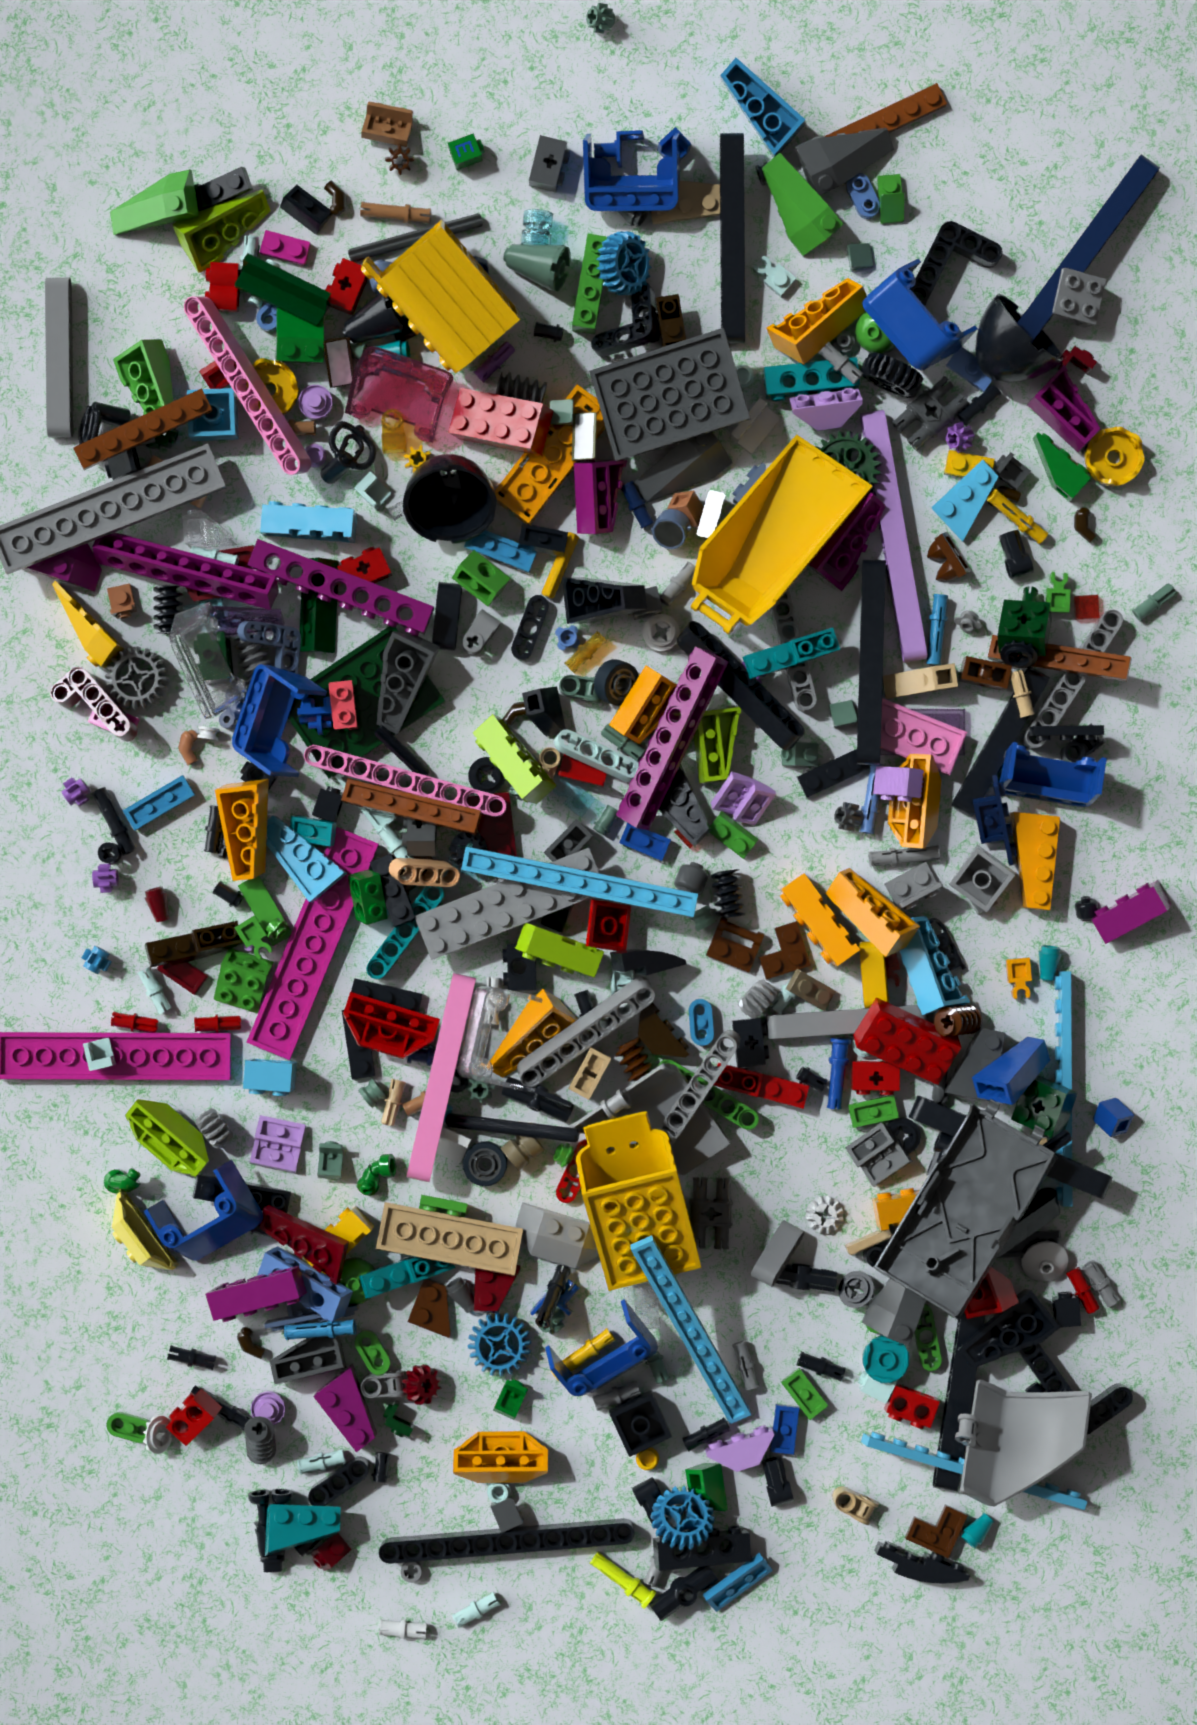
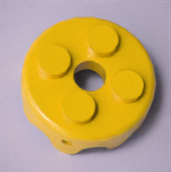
M266 358L256 360L252 366L265 386L267 384L276 386V392L272 395V398L282 414H287L294 407L298 399L299 387L294 373L281 361H273ZM248 381L246 382L247 389L249 388ZM260 400L258 402L259 409L261 408Z
M1123 427L1100 430L1089 441L1084 455L1086 469L1089 471V474L1094 480L1106 486H1120L1130 482L1138 475L1145 460L1141 438ZM1115 451L1119 454L1120 460L1118 463L1113 464L1109 462L1107 458L1109 452Z

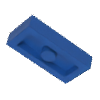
M627 823L619 843L662 861L671 839L649 830L636 828Z
M775 1404L774 1437L771 1441L770 1452L794 1455L799 1406Z

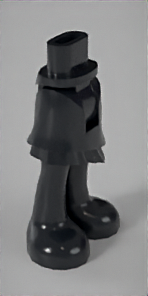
M269 1490L252 1491L248 1493V1499L250 1503L257 1505L258 1521L253 1523L256 1526L255 1533L258 1551L261 1556L260 1562L263 1563V1572H281L286 1550L265 1556ZM272 1490L273 1504L285 1505L293 1497L292 1490Z

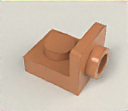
M130 583L107 588L111 615L117 616L118 619L131 617V613L137 612Z

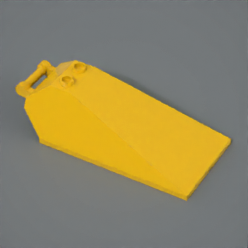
M796 434L699 548L692 580L693 588L699 595L693 601L690 608L696 612L700 611L723 627V631L728 635L731 634L739 622L745 626L751 625L778 602L869 493L872 485ZM708 599L732 617L729 620L704 602Z

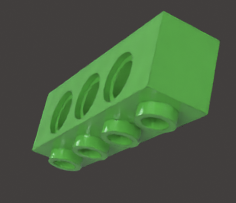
M587 234L572 331L595 335L604 282L603 279L599 278L601 272L596 269L599 267V261L596 259L600 257L598 249L602 248V242L607 240L606 236Z

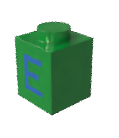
M474 133L448 142V149L456 170L483 161L482 153L485 150L481 139L476 140Z

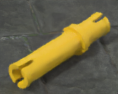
M994 489L989 494L987 501L1018 526L1019 531L1027 533L1038 544L1046 539L1048 532L1034 522V518L1031 515L1027 516L997 489ZM1002 503H1004V504H1005L1007 507H1009L1013 512H1015V514L1013 515L1009 510H1007V509L1002 505ZM1022 518L1033 529L1031 530L1029 527H1027L1022 521H1020V519Z
M606 1328L593 1339H587L585 1341L586 1344L562 1361L570 1371H573L592 1356L596 1357L599 1355V1351L616 1339L611 1331L609 1332V1329Z

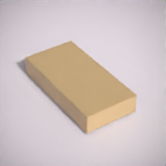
M879 1229L846 1244L845 1248L849 1255H854L891 1238L892 1234L890 1229L883 1231Z

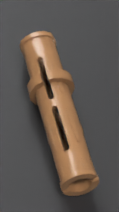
M361 202V208L370 209V211L360 210L361 217L404 220V223L415 221L430 224L431 217L421 216L422 214L431 215V208H415L409 204L397 206Z

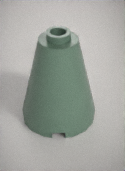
M512 244L510 248H506L503 260L508 268L551 291L558 292L563 287L567 278V274L564 271L565 266H570L571 252L570 248L564 245Z

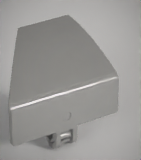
M663 1063L627 1088L617 1090L616 1095L610 1099L601 1101L599 1107L579 1119L569 1128H576L580 1134H585L583 1127L647 1111L651 1128L658 1129L689 1081L676 1065ZM685 1096L688 1103H696L693 1096ZM702 1101L671 1147L678 1173L683 1176L730 1146V1141ZM673 1114L675 1121L683 1122V1118L679 1114Z
M977 1380L972 1414H960L958 1416L959 1430L955 1434V1440L967 1446L960 1487L961 1493L985 1505L994 1507L1040 1482L1085 1449L1092 1393L1088 1391L1007 1392L987 1381Z

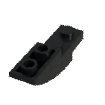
M242 166L202 185H194L198 211L233 200L253 190L246 168Z
M198 1174L192 1197L194 1199L214 1202L215 1198L224 1192L217 1177ZM245 1182L262 1211L267 1205H270L287 1213L291 1191Z
M878 1541L874 1549L876 1555L894 1562L892 1566L894 1573L909 1579L946 1584L968 1581L970 1578L968 1571H966V1566L956 1561H953V1564L944 1561V1556L933 1551L931 1554L924 1552L922 1559L919 1560V1555L908 1550L906 1553L897 1550V1545L889 1541H885L884 1544Z

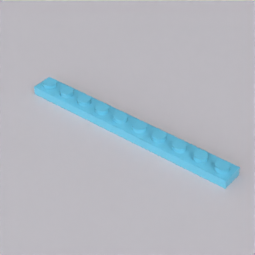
M472 847L465 848L461 868L464 871L694 917L698 893Z
M1058 971V976L1054 978L1055 990H1058V999H1055L1054 1003L1055 1013H1058V1023H1055V1037H1059V1046H1055V1060H1059V1070H1055V1083L1072 1090L1071 971ZM1072 1112L1066 1126V1130L1071 1134V1136ZM1072 1141L1057 1150L1056 1153L1072 1159ZM1059 1181V1187H1056V1192L1060 1205L1063 1207H1073L1072 1186Z
M651 1235L631 1244L632 1253L728 1422L732 1424L751 1416L749 1406L653 1236Z
M872 1431L871 1435L863 1433L861 1443L867 1447L963 1474L965 1460L963 1457H959V1460L951 1459V1455L948 1453L937 1451V1454L929 1452V1448L916 1444L915 1448L907 1446L908 1442L898 1438L890 1441L885 1439V1435ZM1046 1482L1045 1486L1036 1483L1023 1491L1024 1493L1085 1510L1087 1500L1080 1497V1492L1072 1489H1067V1492L1060 1491L1059 1486Z

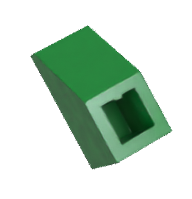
M702 1463L685 1469L688 1492L694 1488V1494H702V1500H709L710 1504L708 1507L713 1508L714 1511L728 1510L720 1463Z

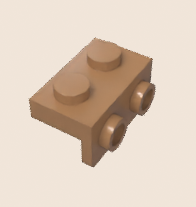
M369 101L367 103V114L361 131V138L394 145L400 144L407 147L413 126V111Z

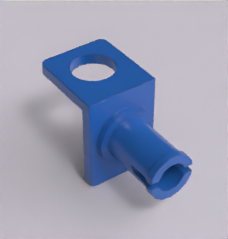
M643 130L616 131L614 143H594V157H615L618 168H622V141L644 140Z
M568 1279L565 1284V1293L560 1296L557 1306L570 1316L572 1310L567 1307V1303L580 1287L574 1284L568 1291L573 1285V1281ZM547 1292L530 1311L532 1316L542 1306Z

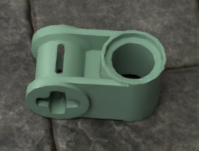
M566 675L560 680L559 690L562 695L587 702L601 703V699L598 698L594 689L593 695H591L594 677ZM573 680L576 684V689L572 692H567L563 688V682Z

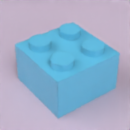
M232 388L203 389L212 412L188 422V437L192 441L239 440L237 395ZM187 390V395L197 390Z
M247 1059L245 1060L243 1089H249L250 1094H263L267 1090L272 1091V1095L275 1096L289 1095V1092L295 1090L297 1062Z

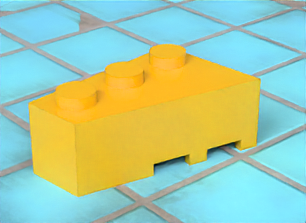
M355 1206L352 1210L347 1207L338 1216L340 1221L335 1226L330 1224L324 1230L349 1241L348 1253L371 1232L374 1225ZM305 1259L313 1267V1264Z

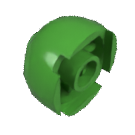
M867 312L860 316L856 323L855 334L858 343L863 349L869 353L877 352L883 354L891 352L896 348Z
M358 1257L345 1260L341 1281L339 1282L353 1291L349 1301L351 1305L363 1304L371 1299L365 1298L359 1276L374 1271L375 1268L370 1262Z

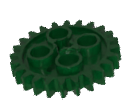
M838 431L837 438L829 434V442L824 439L821 440L822 448L815 446L829 457L832 454H836L838 463L844 467L845 465L849 466V470L854 474L861 473L862 479L872 485L870 491L876 492L873 484L881 483L876 479V475L883 474V472L877 470V467L883 465V462L876 461L881 454L873 452L876 445H868L869 438L865 437L861 440L862 435L856 433L853 438L851 431H847L846 436H844L843 432ZM842 449L845 450V451H844V458H843V455L841 454V450H842ZM854 450H858L859 458L852 462L851 454Z

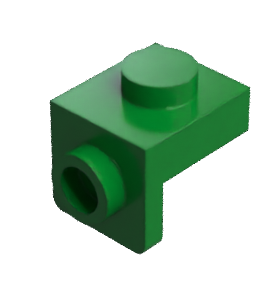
M507 1380L493 1411L514 1420L528 1389L520 1381Z

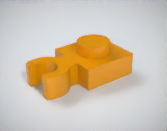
M1030 958L1006 959L1007 983H1014L1015 985L1011 991L1013 999H1017V991L1019 989H1023L1025 998H1029L1030 989L1026 986L1025 981H1032Z

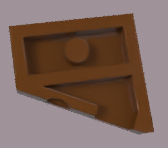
M429 1278L424 1279L407 1322L450 1338L451 1329L447 1285Z

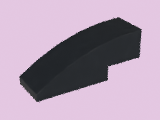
M630 949L610 952L613 971L627 972L634 970L637 975L647 976L686 965L685 959L660 951Z

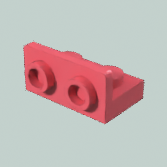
M352 680L329 683L333 728L335 730L346 728L349 730L358 729Z

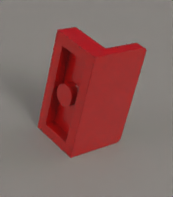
M563 754L558 777L599 787H604L607 773Z

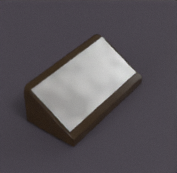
M350 337L326 339L323 344L330 388L356 384Z

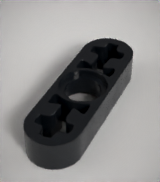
M535 595L528 601L511 647L513 656L518 660L528 659L533 652L549 609L548 601L544 596ZM538 600H541L542 605L545 607L544 610L539 609L537 617H541L540 621L534 617H527L528 613L533 615L535 608L532 606V603H537ZM528 621H532L537 625V630L533 634H527L523 630L524 624ZM520 634L525 638L533 639L532 643L527 640L525 647L528 653H523L522 656H519L518 650L515 649L516 646L522 645L523 639H519Z

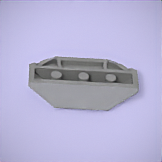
M522 1202L516 1227L523 1229L522 1239L530 1255L575 1269L599 1256L590 1222Z

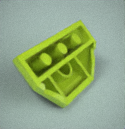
M137 1099L125 1114L136 1140L171 1171L190 1174L196 1177L208 1163L209 1159L203 1134L167 1103Z

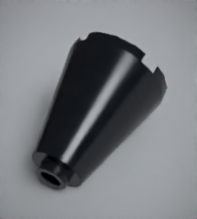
M379 293L344 322L345 328L342 331L344 336L350 337V341L355 344L404 333L410 329L408 325L409 319H404L403 316L401 317L392 306L393 300L389 296L385 298Z

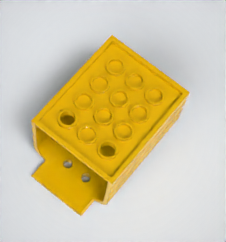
M442 219L393 261L383 272L369 256L364 259L363 266H361V271L369 280L374 278L378 283L376 287L385 298L389 296L393 300L392 306L401 317L404 314L409 319L408 325L417 335L421 333L424 336L426 347L432 353L436 351L440 355L439 361L447 371L452 369L454 373L462 370L520 320L519 312L515 305Z
M647 1111L604 1120L583 1127L588 1145L577 1153L576 1164L582 1197L608 1290L611 1291L648 1281L632 1253L630 1245L651 1235L674 1275L702 1268L667 1133L651 1128Z

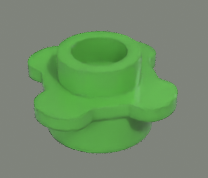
M279 918L274 919L266 927L267 937L271 938L272 941L281 939L286 934L289 924Z
M561 1143L556 1148L553 1159L557 1164H561L562 1168L571 1162L574 1156L573 1147L569 1143L565 1145Z

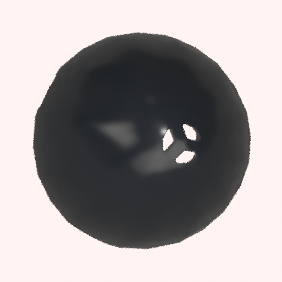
M1000 293L987 306L979 323L975 352L980 370L990 379L1008 383L1037 378L1059 365L1064 359L1058 358L1061 352L1050 337L1042 330L1031 344V337L1017 323L1022 317L1017 311L1019 306Z
M442 454L423 462L412 474L404 493L403 513L410 527L420 536L433 542L443 540L457 544L479 536L489 527L495 517L497 498L491 481L478 464L461 455Z

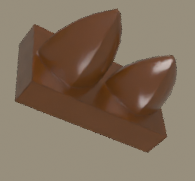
M948 532L934 538L935 541L929 547L927 558L933 560L947 558V561L942 564L937 572V581L954 580L971 572L970 567Z

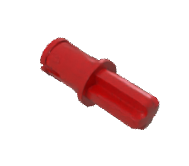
M115 1011L112 1013L114 1018L111 1017V1026L128 1028L132 1032L140 1030L156 1033L158 1030L159 1021L157 1019L141 1017L137 1013H134V1015Z
M215 1014V1017H194L195 1032L216 1031V1033H219V1030L241 1029V1017H218V1014Z
M1080 1267L1067 1272L1066 1275L1076 1291L1074 1294L1075 1296L1078 1295L1088 1314L1096 1312L1099 1309V1305L1090 1290L1092 1286L1087 1284Z

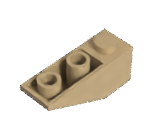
M955 663L883 676L886 699L950 690L958 687Z

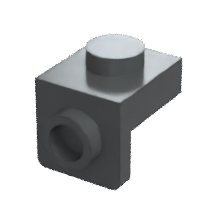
M1010 452L1007 457L1002 455L994 465L998 468L995 472L1001 480L1014 490H1017L1031 470L1013 457L1014 454Z

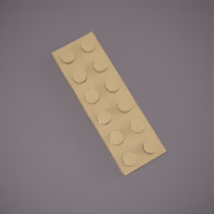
M385 1202L376 1250L514 1276L523 1229Z

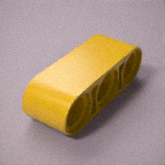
M871 941L860 942L865 1009L870 1008L876 997L889 1003L885 956Z

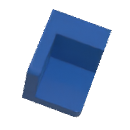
M676 127L658 143L657 151L662 157L672 156V138L675 132H680ZM680 132L681 161L690 152L691 142Z
M1112 1098L1099 1102L1093 1121L1106 1134L1113 1137L1127 1133L1134 1114L1118 1098Z

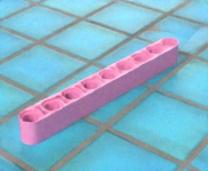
M193 296L187 298L184 303L186 315L283 471L289 475L308 472L311 467L309 455L213 301L208 297ZM235 362H236V364H237L236 370H235V368H234V363H235ZM247 381H248V383H249V388H248V389H247V387H246V382H247ZM259 400H260V402H261V408H260V409H259V406H258ZM271 420L273 421V429L270 424ZM283 440H285L286 443L285 448L283 447ZM295 460H297L298 462L297 468L295 466Z
M311 745L304 752L305 761L319 769L398 791L481 810L482 814L492 817H500L507 810L505 800L498 795L318 745ZM313 750H319L322 754L318 762H311L309 758ZM336 756H341L344 759V765L339 769H335L332 766V760ZM363 762L366 764L367 770L363 775L355 773L354 768L357 763ZM380 769H387L389 771V778L386 781L378 780L377 773ZM403 775H409L412 778V784L407 788L401 787L399 783ZM427 781H431L435 785L434 791L430 794H425L422 791V785ZM450 787L457 790V797L454 800H447L444 795L446 789ZM470 794H477L480 797V802L475 807H471L467 803V798ZM494 800H499L503 804L502 810L498 813L491 812L489 808L490 803Z
M453 973L407 1178L430 1182L476 982L474 977Z

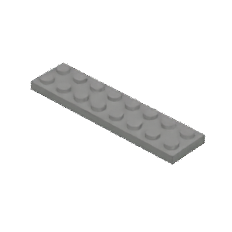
M590 847L551 862V864L599 873ZM507 879L416 915L415 920L429 956L433 960L589 899L592 896Z

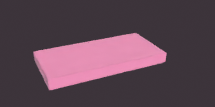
M882 698L881 749L905 759L909 754L933 755L938 771L950 776L967 732Z

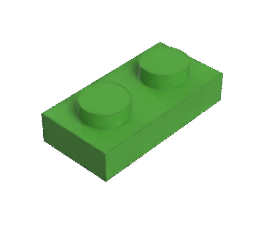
M722 811L710 825L712 830L709 833L743 859L759 840Z
M894 1095L848 1104L853 1128L899 1118Z
M797 1368L781 1381L782 1385L809 1420L828 1407V1404L800 1368Z

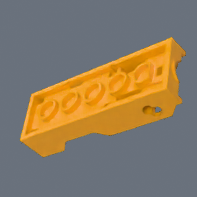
M577 384L566 399H573V413H588L589 411L585 409L586 406L592 409L591 412H597V440L606 428L598 400ZM550 425L548 432H551L552 435L547 434L542 456L523 453L494 491L497 503L506 510L512 511L514 516L525 524L531 525L552 495L574 470V463L580 462L572 461L573 425ZM529 457L528 461H527V462L524 464V466L521 468V465H522V464L524 463V461ZM555 478H556V479H557L556 483L553 485V487H552L551 489H549L548 487L552 484V482H553V481L555 480ZM527 512L530 516L527 517L524 513Z

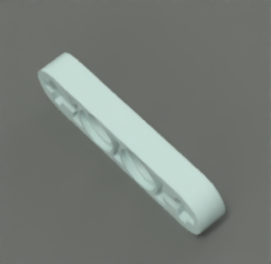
M562 730L554 739V745L559 752L625 782H630L634 778L639 767L638 762L571 730ZM564 737L568 739V745L564 744ZM582 746H588L592 750V756L584 755L581 750ZM605 755L611 757L613 765L608 766L604 764L602 757ZM627 766L630 767L631 774L627 773Z

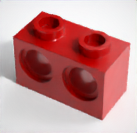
M896 1383L885 1404L884 1410L889 1413L888 1417L891 1419L902 1421L903 1418L911 1421L910 1425L916 1428L924 1429V1426L931 1428L940 1401L934 1396ZM898 1398L906 1399V1405L901 1409L894 1407V1402ZM920 1406L928 1407V1413L923 1417L916 1415V1410Z
M202 1388L195 1395L191 1392L182 1402L184 1406L181 1409L177 1406L168 1416L171 1420L165 1428L185 1446L216 1417L222 1408Z

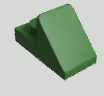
M900 174L877 176L880 224L904 222V192H902Z

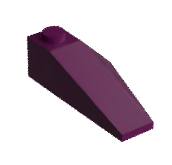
M868 494L808 566L836 588L843 591L857 572L859 567L857 561L861 552L865 553L868 547L866 541L870 533L875 531L886 505L874 494Z

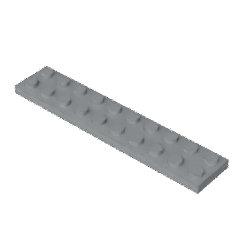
M209 444L0 525V560L7 575L226 489Z

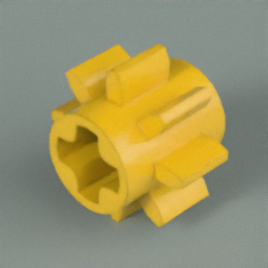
M420 445L419 450H414L413 447H410L411 453L404 455V458L409 460L405 468L412 467L413 473L431 455L430 451L423 452L422 445ZM418 455H421L423 462H419L418 465H415L413 458H417Z

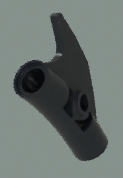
M510 1076L503 1086L502 1096L524 1104L533 1111L545 1113L564 1123L569 1119L574 1107L572 1102L548 1093L549 1090L543 1086H524L520 1080Z

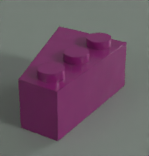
M1064 365L1027 405L1076 452H1079L1100 430V427L1088 405L1084 404L1078 393L1079 389L1071 381L1067 373L1068 370Z
M600 460L574 463L577 533L602 534L613 532L619 503H616L618 489H622L623 481H620L622 469L626 467L627 460L618 462L615 460Z
M1158 880L1138 887L1136 889L1137 892L1130 896L1128 894L1123 895L1115 900V905L1109 908L1105 905L1095 911L1097 916L1092 918V922L1105 944L1168 911L1172 903Z

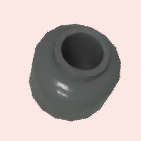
M691 862L690 865H682L679 868L674 885L678 890L698 893L699 896L704 890L708 875L703 870L702 865Z

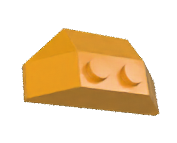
M909 754L906 758L907 760L900 767L924 771L922 774V796L920 798L912 797V802L897 801V796H895V801H889L888 825L900 841L899 843L902 847L925 849L938 827L942 780L933 755Z
M525 1431L477 1432L460 1447L458 1446L454 1449L453 1474L476 1483H525L548 1473V1449Z

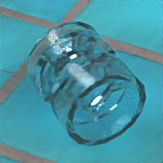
M540 209L525 210L523 226L526 229L522 230L521 244L551 245L552 233L549 232V229L553 225V213Z

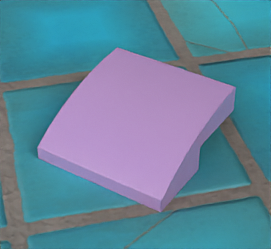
M731 772L712 800V810L733 814L734 821L756 825L776 796V791L753 778Z
M260 1115L250 1164L296 1173L306 1125Z

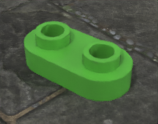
M371 1330L361 1331L355 1338V1347L371 1373L375 1375L384 1374L391 1364L387 1351L376 1333ZM370 1338L371 1344L368 1346L364 1345L363 1339ZM376 1358H381L383 1360V1364L381 1366L375 1364Z
M116 1412L108 1418L106 1427L108 1432L115 1437L144 1443L143 1440L146 1434L140 1433L138 1427L144 1426L147 1430L146 1423L150 1421L124 1412ZM116 1420H122L123 1427H118Z

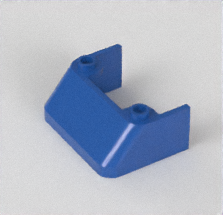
M675 132L672 138V156L663 157L658 162L657 175L611 176L610 163L605 158L592 157L591 134H586L583 139L584 193L586 206L590 210L667 211L676 206L679 199L680 132Z
M916 259L898 268L870 292L862 304L865 311L914 368L925 370L956 353L978 328L973 326L961 332L959 327L953 322L944 321L940 324L910 290L916 284L912 272L921 263L919 259Z
M260 664L256 666L233 733L232 745L234 750L269 776L299 777L300 773L287 764L290 749L281 737L294 698L304 700L308 695L326 696L327 691L305 676L271 665Z
M1013 742L1006 751L999 783L1003 782L1005 794L1077 807H1089L1102 795L1107 758L1102 757L1098 762H1095L1096 759L1082 757L1081 760L1073 763L1030 755L1025 746Z
M232 1159L213 1170L224 1192L219 1194L214 1201L219 1217L185 1236L164 1200L144 1210L145 1215L164 1246L190 1260L197 1261L261 1224L263 1220L262 1210Z
M625 1299L620 1302L626 1323L637 1337L573 1375L549 1345L545 1347L550 1370L571 1395L583 1396L590 1394L656 1354L658 1345L655 1337Z

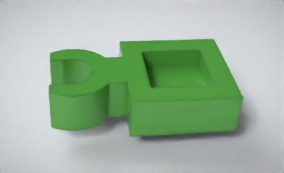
M1052 572L1049 576V581L1053 588L1046 589L1045 602H1051V613H1070L1071 589H1064V585L1068 581L1067 573H1063V580L1061 582L1056 581L1055 572Z
M255 915L235 927L247 948L251 945L255 947L254 955L256 958H262L259 953L261 947L267 948L269 953L273 952L271 945L262 940V938L267 936V933Z

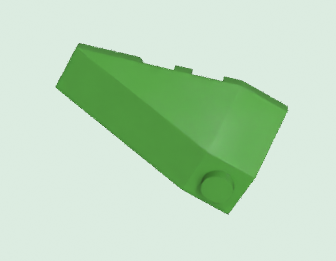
M192 170L168 174L110 211L113 235L199 217Z

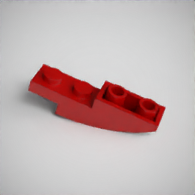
M726 1065L713 1085L803 1109L810 1087L809 1085L731 1065Z

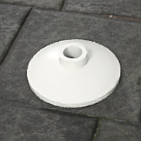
M1051 1241L1038 1242L1024 1252L1021 1260L1022 1269L1033 1280H1053L1066 1270L1068 1266L1067 1252L1058 1243Z

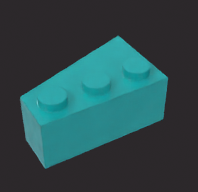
M270 1504L267 1508L265 1556L337 1535L340 1531L341 1507Z

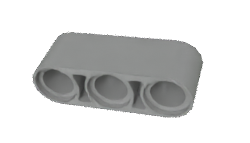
M783 1220L754 1265L751 1276L773 1287L799 1246L805 1231Z

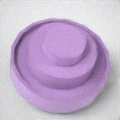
M310 385L300 393L298 405L301 412L307 418L320 420L331 412L333 399L325 387Z
M274 1391L261 1392L251 1403L252 1417H265L273 1425L280 1422L285 1414V1401L281 1395Z

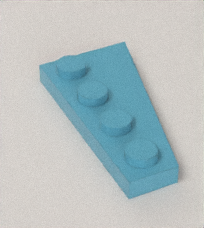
M273 815L267 820L266 845L309 902L313 903L347 874V872L277 816Z

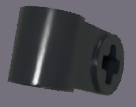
M1076 736L1074 740L1069 741L1063 746L1060 757L1062 761L1075 763L1081 760L1082 757H1086L1097 750L1106 740L1104 738L1101 739L1099 736H1097V740H1083V736ZM1070 747L1077 750L1078 756L1076 759L1069 757L1068 749Z

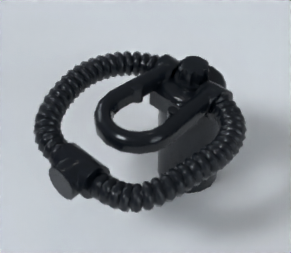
M93 402L91 406H87L79 426V445L99 435L101 422L116 426L129 422L130 410L99 402Z
M341 421L333 427L329 435V446L335 457L320 472L321 478L326 483H335L350 468L365 470L373 465L376 458V447L371 438L365 434L363 426H354L348 422ZM342 428L350 430L352 434H348L343 438L341 447L338 450L335 443L337 434ZM349 439L355 440L359 446L354 457L345 451V448L349 445ZM364 441L369 447L370 453L367 461L360 464L357 463V460L364 451Z

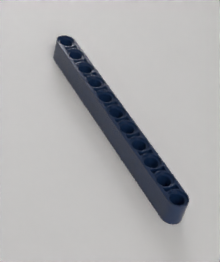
M1142 154L1017 322L1031 337V344L1054 315L1052 311L1061 270L1069 268L1083 273L1087 270L1159 171L1160 167Z

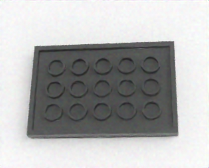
M724 328L589 371L616 462L751 420Z

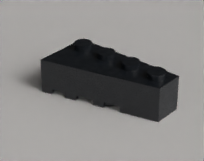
M585 577L562 578L567 624L592 623L647 609L645 585Z

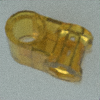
M388 409L381 419L383 454L406 453L403 415L397 409ZM390 413H393L394 417L399 419V421L395 422L394 426H391V422L386 421Z

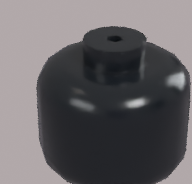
M1083 896L1081 901L1075 903L1078 919L1090 921L1093 917L1097 916L1095 911L1099 908L1096 899H1090V896Z

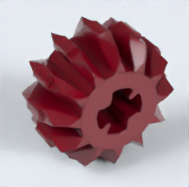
M425 1364L421 1366L415 1365L412 1371H406L408 1378L402 1380L406 1384V1387L402 1390L407 1394L406 1398L409 1401H414L417 1405L423 1403L430 1404L432 1398H438L436 1391L442 1389L438 1385L442 1380L440 1376H436L438 1371Z

